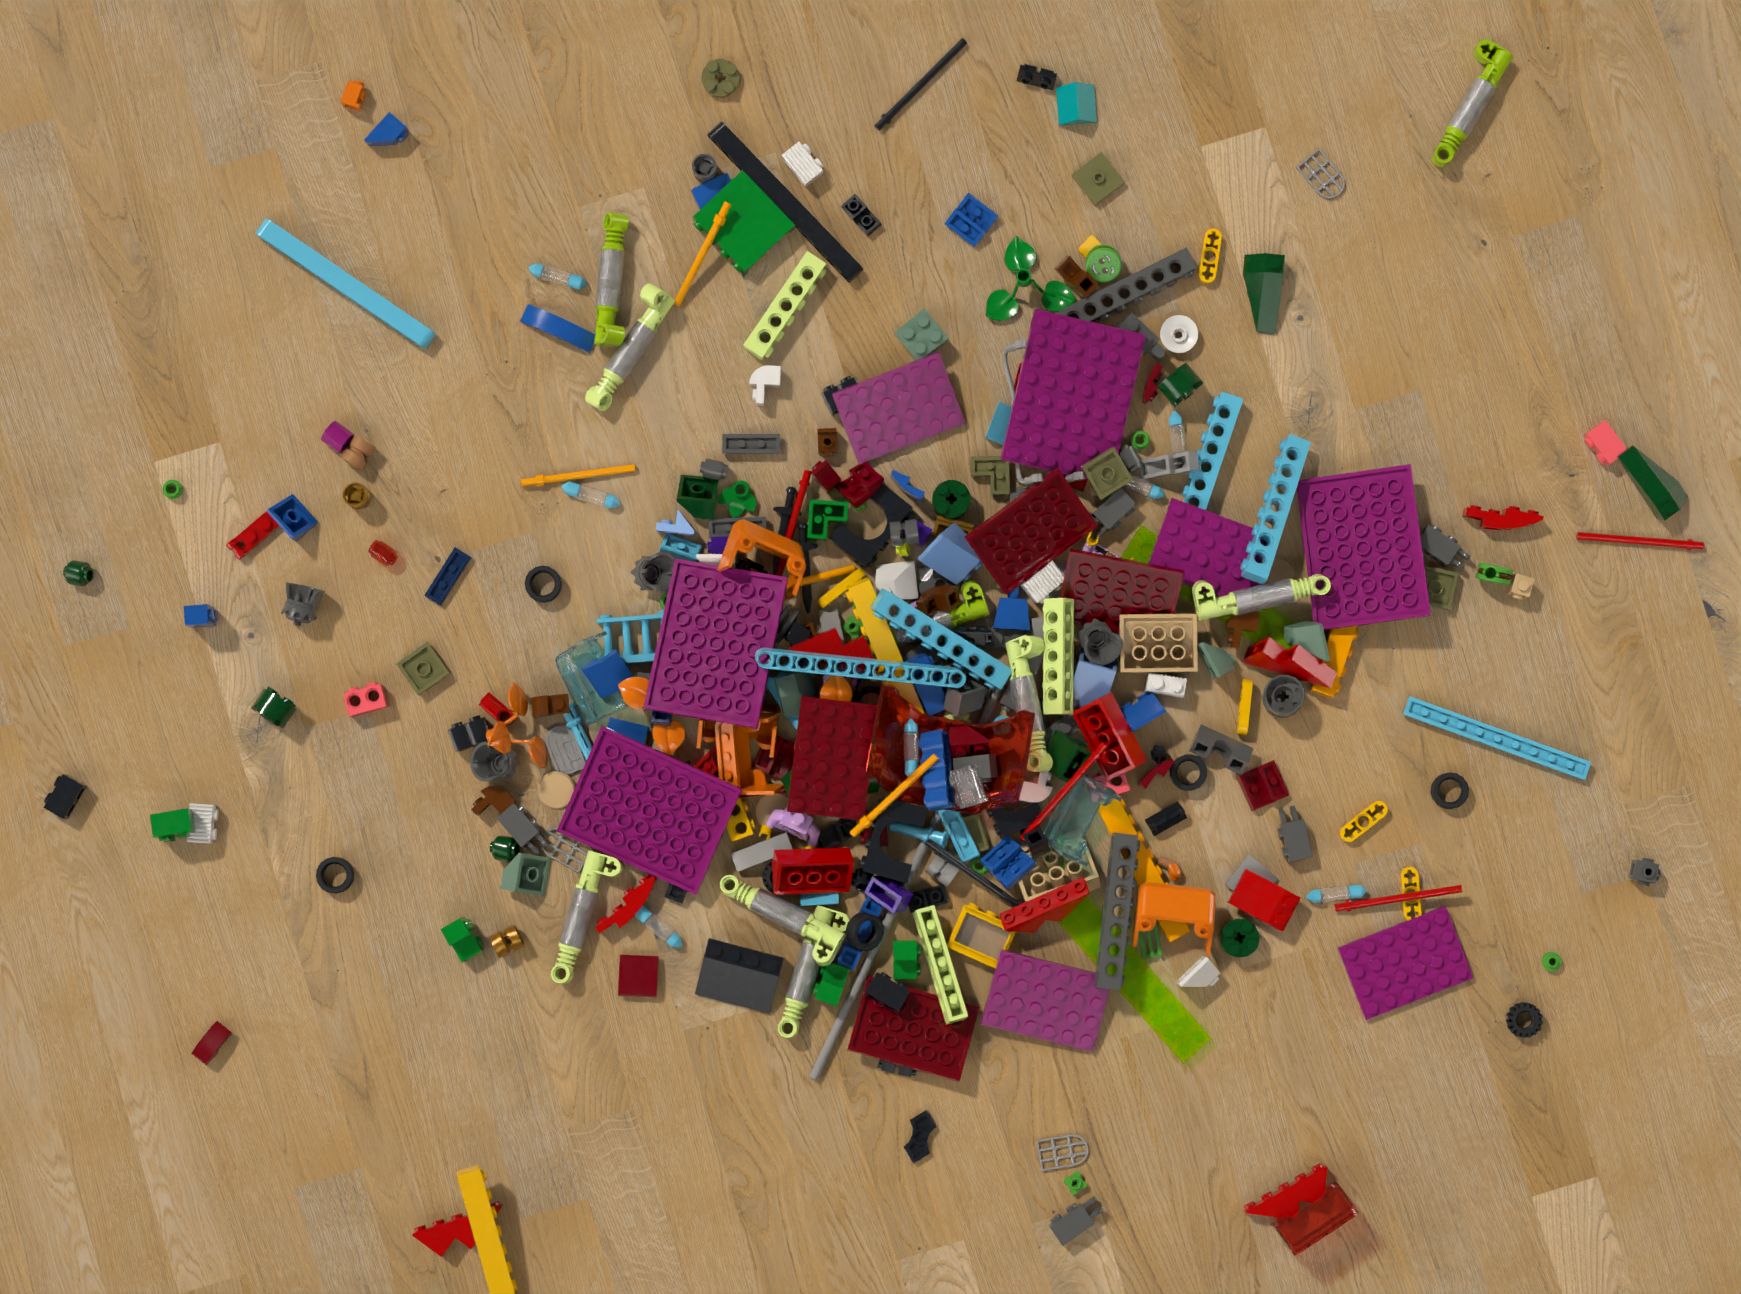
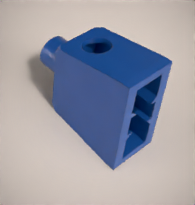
M1016 587L1009 592L1008 598L999 599L993 629L1030 631L1027 599H1019L1020 588Z

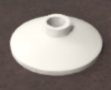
M1175 315L1163 323L1160 330V339L1169 351L1184 353L1192 349L1196 344L1198 329L1190 318L1183 315ZM1180 332L1182 337L1176 338L1175 333Z

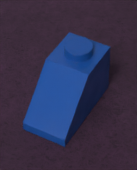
M389 112L364 141L368 146L397 145L398 142L401 143L407 138L409 130Z

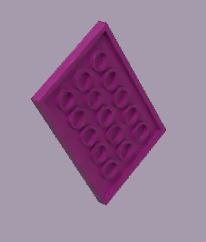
M939 352L831 393L858 464L868 462L965 424Z
M1171 498L1148 561L1149 564L1184 570L1181 584L1193 587L1197 581L1204 580L1212 585L1216 597L1226 596L1233 591L1263 585L1241 577L1243 570L1240 567L1244 558L1247 559L1248 556L1246 548L1254 535H1251L1252 527ZM1260 539V543L1263 546H1267V543ZM1254 557L1257 563H1261L1259 557ZM1202 587L1201 591L1205 592L1207 589Z
M1446 906L1439 907L1418 917L1337 947L1365 1020L1473 978Z
M1000 949L981 1024L1093 1052L1110 989L1094 987L1095 972Z

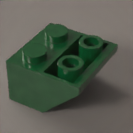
M1055 730L1046 744V751L1053 760V765L1049 772L1065 782L1071 779L1092 754V750L1086 743L1059 730Z

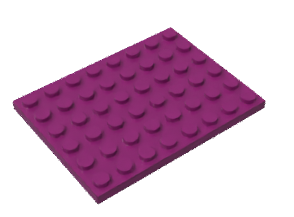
M1034 309L1026 343L1027 348H1025L1000 460L1049 471L1058 468L1062 474L1071 475L1074 472H1081L1080 466L1111 447H1115L1117 453H1119L1146 335Z
M1411 464L1299 480L1297 495L1308 577L1321 574L1327 577L1331 583L1330 590L1326 594L1313 596L1310 594L1313 621L1322 623L1324 630L1431 616ZM1320 579L1316 582V589L1323 587V580Z
M675 558L643 708L758 729L770 669L762 668L755 660V653L760 648L774 649L788 578L729 568L720 572L717 571V565ZM768 654L760 656V662H766L769 659Z
M601 726L557 832L696 895L742 788L608 727Z

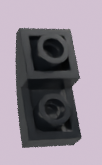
M856 194L841 206L867 237L882 225Z
M941 884L913 892L908 906L910 913H913L921 908L949 903L945 885Z

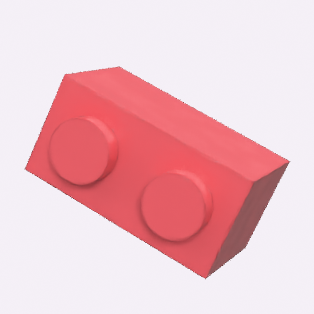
M1606 420L1583 435L1585 444L1590 449L1593 448L1597 454V460L1601 464H1605V466L1615 461L1617 456L1627 449Z

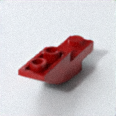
M1470 505V508L1466 507L1462 516L1480 520V528L1488 530L1519 529L1538 523L1544 518V516L1539 515L1538 511L1528 510L1523 512L1520 511L1519 507L1515 506L1503 509L1501 515L1498 510L1489 509L1488 511H1483L1481 507Z
M647 875L639 881L641 885L635 889L632 886L623 892L625 896L622 899L626 905L620 904L612 910L614 914L610 917L605 915L597 921L598 925L595 927L598 933H602L614 923L619 928L627 924L647 901L654 887L656 877Z

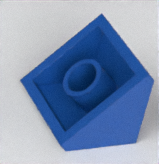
M293 494L267 510L270 516L295 542L301 539L318 523Z

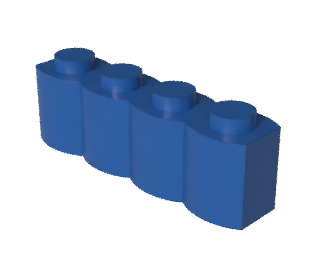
M943 729L921 733L919 747L923 753L920 764L922 765L933 753L939 758L922 777V784L926 789L924 804L927 809L932 811L952 808L955 806V796L951 771L952 761L949 751V734Z

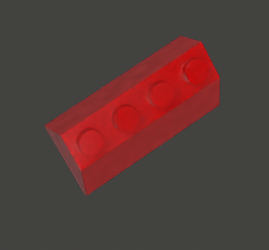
M1112 692L1073 711V717L1091 750H1096L1102 742L1108 745V748L1102 754V758L1100 760L1097 759V763L1107 781L1147 761Z
M850 848L774 850L772 862L774 895L850 892L854 859Z

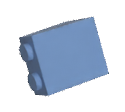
M955 522L944 530L917 558L920 562L956 585L961 581L965 583L973 575L971 571L973 569L977 571L983 565L964 538L967 534Z
M1081 648L1073 674V707L1080 708L1110 693L1117 670V658L1109 664L1097 665L1088 660L1083 648Z

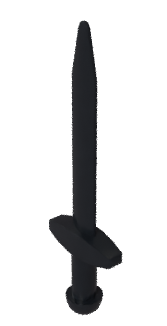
M787 487L785 491L787 492L785 506L773 508L775 512L782 514L778 534L783 537L786 536L792 515L794 494H797L794 487ZM775 555L773 558V575L775 574L779 557Z
M800 522L797 525L800 545L803 548L806 564L802 578L811 576L809 551L818 548L817 544L807 543L806 528H808V525L805 522ZM811 584L802 586V598L806 612L810 613L812 589Z

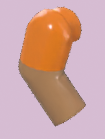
M1163 856L1159 857L1157 865L1168 868L1170 873L1169 879L1178 881L1179 877H1181V870L1177 862Z

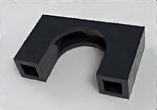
M883 483L869 499L880 507L886 515L887 525L884 532L877 538L867 540L859 538L840 524L829 538V541L864 568L867 566L871 567L878 559L875 557L879 551L883 552L889 545L887 542L891 537L889 522L900 521L902 523L905 520H909L913 515L911 512L913 507Z
M1015 749L996 756L998 777L991 778L992 782L980 783V779L974 780V782L978 781L980 785L978 792L981 799H986L988 804L985 809L989 818H994L996 824L993 825L996 835H1001L1002 838L1029 827L1042 812L1038 802L1019 810L1009 811L1000 807L994 799L993 787L996 780L1003 774L1022 767Z
M883 796L882 800L878 799L877 806L886 798L885 796ZM895 800L878 815L877 819L875 818L872 821L873 824L870 827L874 831L872 837L868 836L865 848H868L867 856L863 855L860 866L863 867L862 871L907 884L912 864L886 856L880 847V835L887 825L894 822H904L923 828L928 809Z

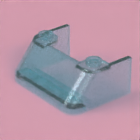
M606 631L580 641L556 657V666L582 721L586 725L594 724L629 707L623 700L620 692L600 698L581 670L592 660L601 656L602 649L598 640L607 635Z
M1084 774L1057 805L1046 826L1044 835L1048 843L1061 856L1087 866L1088 862L1082 857L1088 848L1084 836L1100 805L1107 806L1113 799L1121 801L1122 797L1112 788Z

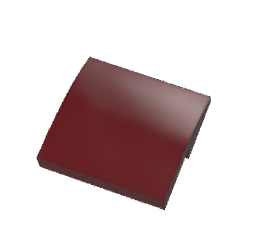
M866 462L848 470L850 477L835 486L837 492L856 509L864 504L884 481V478Z
M777 736L774 757H770V749L764 750L760 748L752 767L781 779L792 769L795 743Z
M1170 759L1157 765L1139 781L1137 786L1146 789L1155 775L1159 778L1164 777L1175 761Z
M1274 760L1236 776L1251 812L1289 796Z
M620 955L618 996L657 998L659 956Z

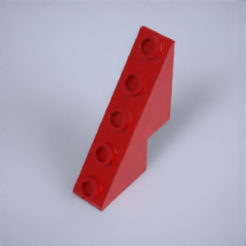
M836 628L828 629L786 648V650L874 659L864 636L857 637L843 644ZM839 662L840 664H844L843 668L846 667V662ZM861 663L858 664L856 667L861 668L863 671L865 669V664Z
M1270 637L1249 646L1242 661L1252 666L1289 675L1296 679L1331 688L1337 674L1336 671L1300 645L1286 649Z
M1081 877L1004 911L999 916L1005 931L1034 933L1045 921L1062 922L1090 892L1085 878Z
M1322 1163L1315 1165L1311 1168L1312 1171L1310 1173H1301L1295 1177L1294 1182L1290 1184L1285 1182L1277 1187L1278 1191L1271 1193V1191L1261 1196L1262 1200L1246 1204L1244 1212L1297 1220L1300 1201L1323 1204L1328 1167L1322 1165Z
M497 1201L491 1203L490 1207L494 1206L496 1214H498L503 1204ZM462 1213L451 1216L452 1220L445 1222L444 1219L432 1222L433 1226L428 1228L425 1225L414 1228L415 1232L412 1234L413 1237L441 1257L455 1239L470 1249L476 1244L468 1215L463 1216Z

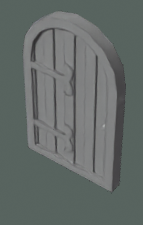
M563 725L551 728L546 735L545 741L555 770L567 775L582 770L586 761L572 730Z

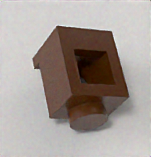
M836 428L817 429L818 454H822V457L834 456V453H838ZM830 439L831 444L825 445L824 440Z

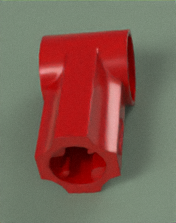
M490 692L478 704L498 722L502 721L501 715L504 712H509L511 717L514 716V712ZM514 719L513 721H511L510 723H508L506 726H509V725L513 724V722L515 721V719Z

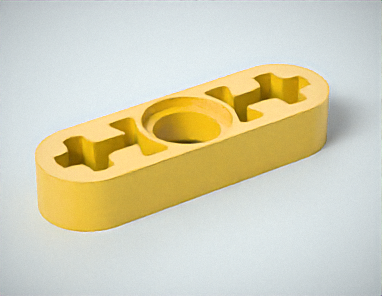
M1214 228L1209 229L1205 233L1198 272V278L1203 284L1212 283L1217 272L1222 235L1219 230ZM1214 233L1218 239L1214 241L1213 247L1206 248V245L1210 246L1211 242L1208 236ZM1208 251L1213 252L1215 260L1207 261L1205 253ZM1203 264L1208 266L1214 265V268L1210 267L1209 274H1211L1212 277H1209L1208 280H1206L1205 276L1202 275V273L1206 272L1207 266H1203Z
M861 567L855 570L818 599V604L822 609L827 607L848 590L847 585L866 576L865 572Z
M1242 679L1237 720V734L1247 735L1253 686V680Z
M1382 801L1371 803L1341 827L1339 831L1340 838L1345 842L1354 841L1387 814V805ZM1375 805L1382 806V814L1376 813L1373 815L1375 818L1373 821L1372 817L1366 812L1368 810L1370 813L1375 811ZM1361 816H1366L1369 820L1366 827H1361L1358 824V819ZM1354 822L1356 828H1358L1360 832L1358 833L1357 830H1354L1351 833L1352 838H1345L1344 834L1346 832L1344 830L1352 829L1354 826L1351 825V823Z
M1413 867L1403 868L1400 873L1401 894L1406 893L1409 889H1413L1415 892L1420 891L1418 871ZM1408 870L1414 873V877L1411 878V884L1415 883L1416 887H1405L1404 885L1405 883L1409 884L1408 878L1404 877ZM1420 899L1402 902L1405 920L1411 919L1410 916H1407V912H1410L1411 908L1410 906L1406 907V903L1417 902V906H1413V910L1417 912V915L1414 917L1422 915Z

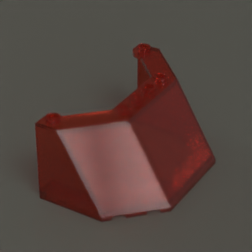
M881 685L865 772L869 778L874 777L878 780L877 784L887 792H893L908 778L905 774V761L916 760L918 761V768L921 766L920 760L923 753L919 747L921 733L943 729L949 734V727L969 726L989 739L990 754H996L998 777L991 778L992 782L980 783L979 779L974 780V784L962 785V781H953L955 806L945 810L977 815L987 808L991 811L1003 807L1004 803L1007 802L1011 804L1019 802L1027 770L1035 713L1021 710L1016 712L1015 716L987 725L974 724L964 720L958 721L921 713L900 696L899 690L894 686ZM910 718L918 725L917 734L904 733V725ZM951 757L952 764H953V758H960V757ZM924 773L897 800L925 806L924 796L926 789L922 784Z

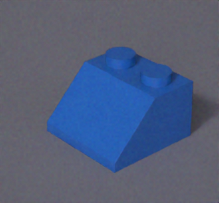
M1145 692L1137 697L1138 702L1133 705L1129 702L1120 707L1132 732L1166 712L1153 693L1148 695Z

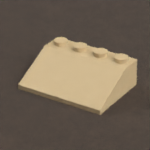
M1197 614L1119 615V636L1123 643L1121 653L1119 654V673L1198 672Z
M1081 829L1064 834L1061 838L1064 844L1061 848L1064 870L1061 868L1059 837L1048 840L1051 852L1033 859L1036 866L1018 881L1024 902L1081 877L1085 878L1089 891L1101 888L1099 875ZM1027 847L1022 848V851L1030 856ZM1047 855H1049V862L1046 861Z

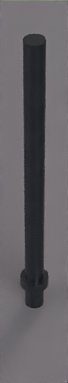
M962 38L886 114L883 113L881 119L874 125L875 128L880 131L886 124H890L892 122L891 119L967 44L966 40Z
M930 838L925 841L924 844L1012 905V908L1022 904L1020 899L1016 900Z

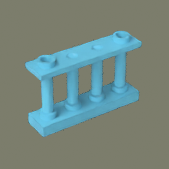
M664 610L658 611V614L617 618H612V615H601V619H596V623L603 624L605 645L603 657L613 651L611 623H622L624 652H622L623 656L620 657L624 663L653 662L655 653L651 650L649 620L660 619L662 623ZM641 621L643 651L642 654L634 655L631 646L630 622Z

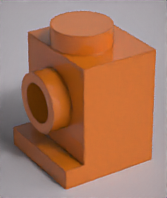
M354 80V82L347 81L341 104L344 107L361 112L362 107L360 103H363L366 97V92H364L365 84Z

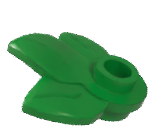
M745 481L735 482L732 487L725 488L718 497L719 504H728L729 513L732 518L740 516L745 509L753 512L756 507V499L751 494L750 485ZM739 487L745 489L743 494L738 493Z

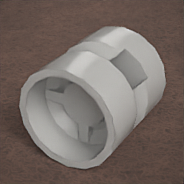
M937 853L925 872L933 878L937 876L938 881L947 887L959 871V868Z

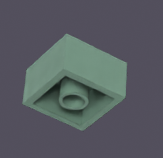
M925 309L894 333V336L914 361L933 354L948 342V337Z

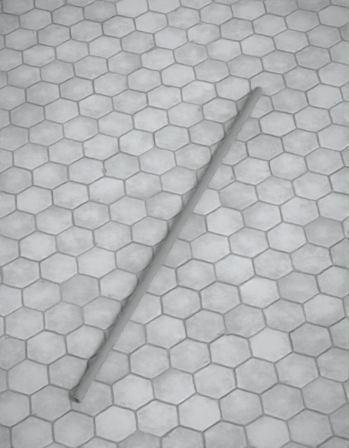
M1005 684L1002 689L995 687L992 690L974 727V730L981 735ZM953 781L954 792L959 784V781ZM939 810L934 812L927 826L932 827L933 830H937L941 821L938 813ZM923 840L920 841L910 862L912 868L908 883H900V886L906 890L909 889L928 849ZM887 911L882 921L884 926L883 939L876 948L868 951L809 1075L810 1078L818 1081L897 913Z

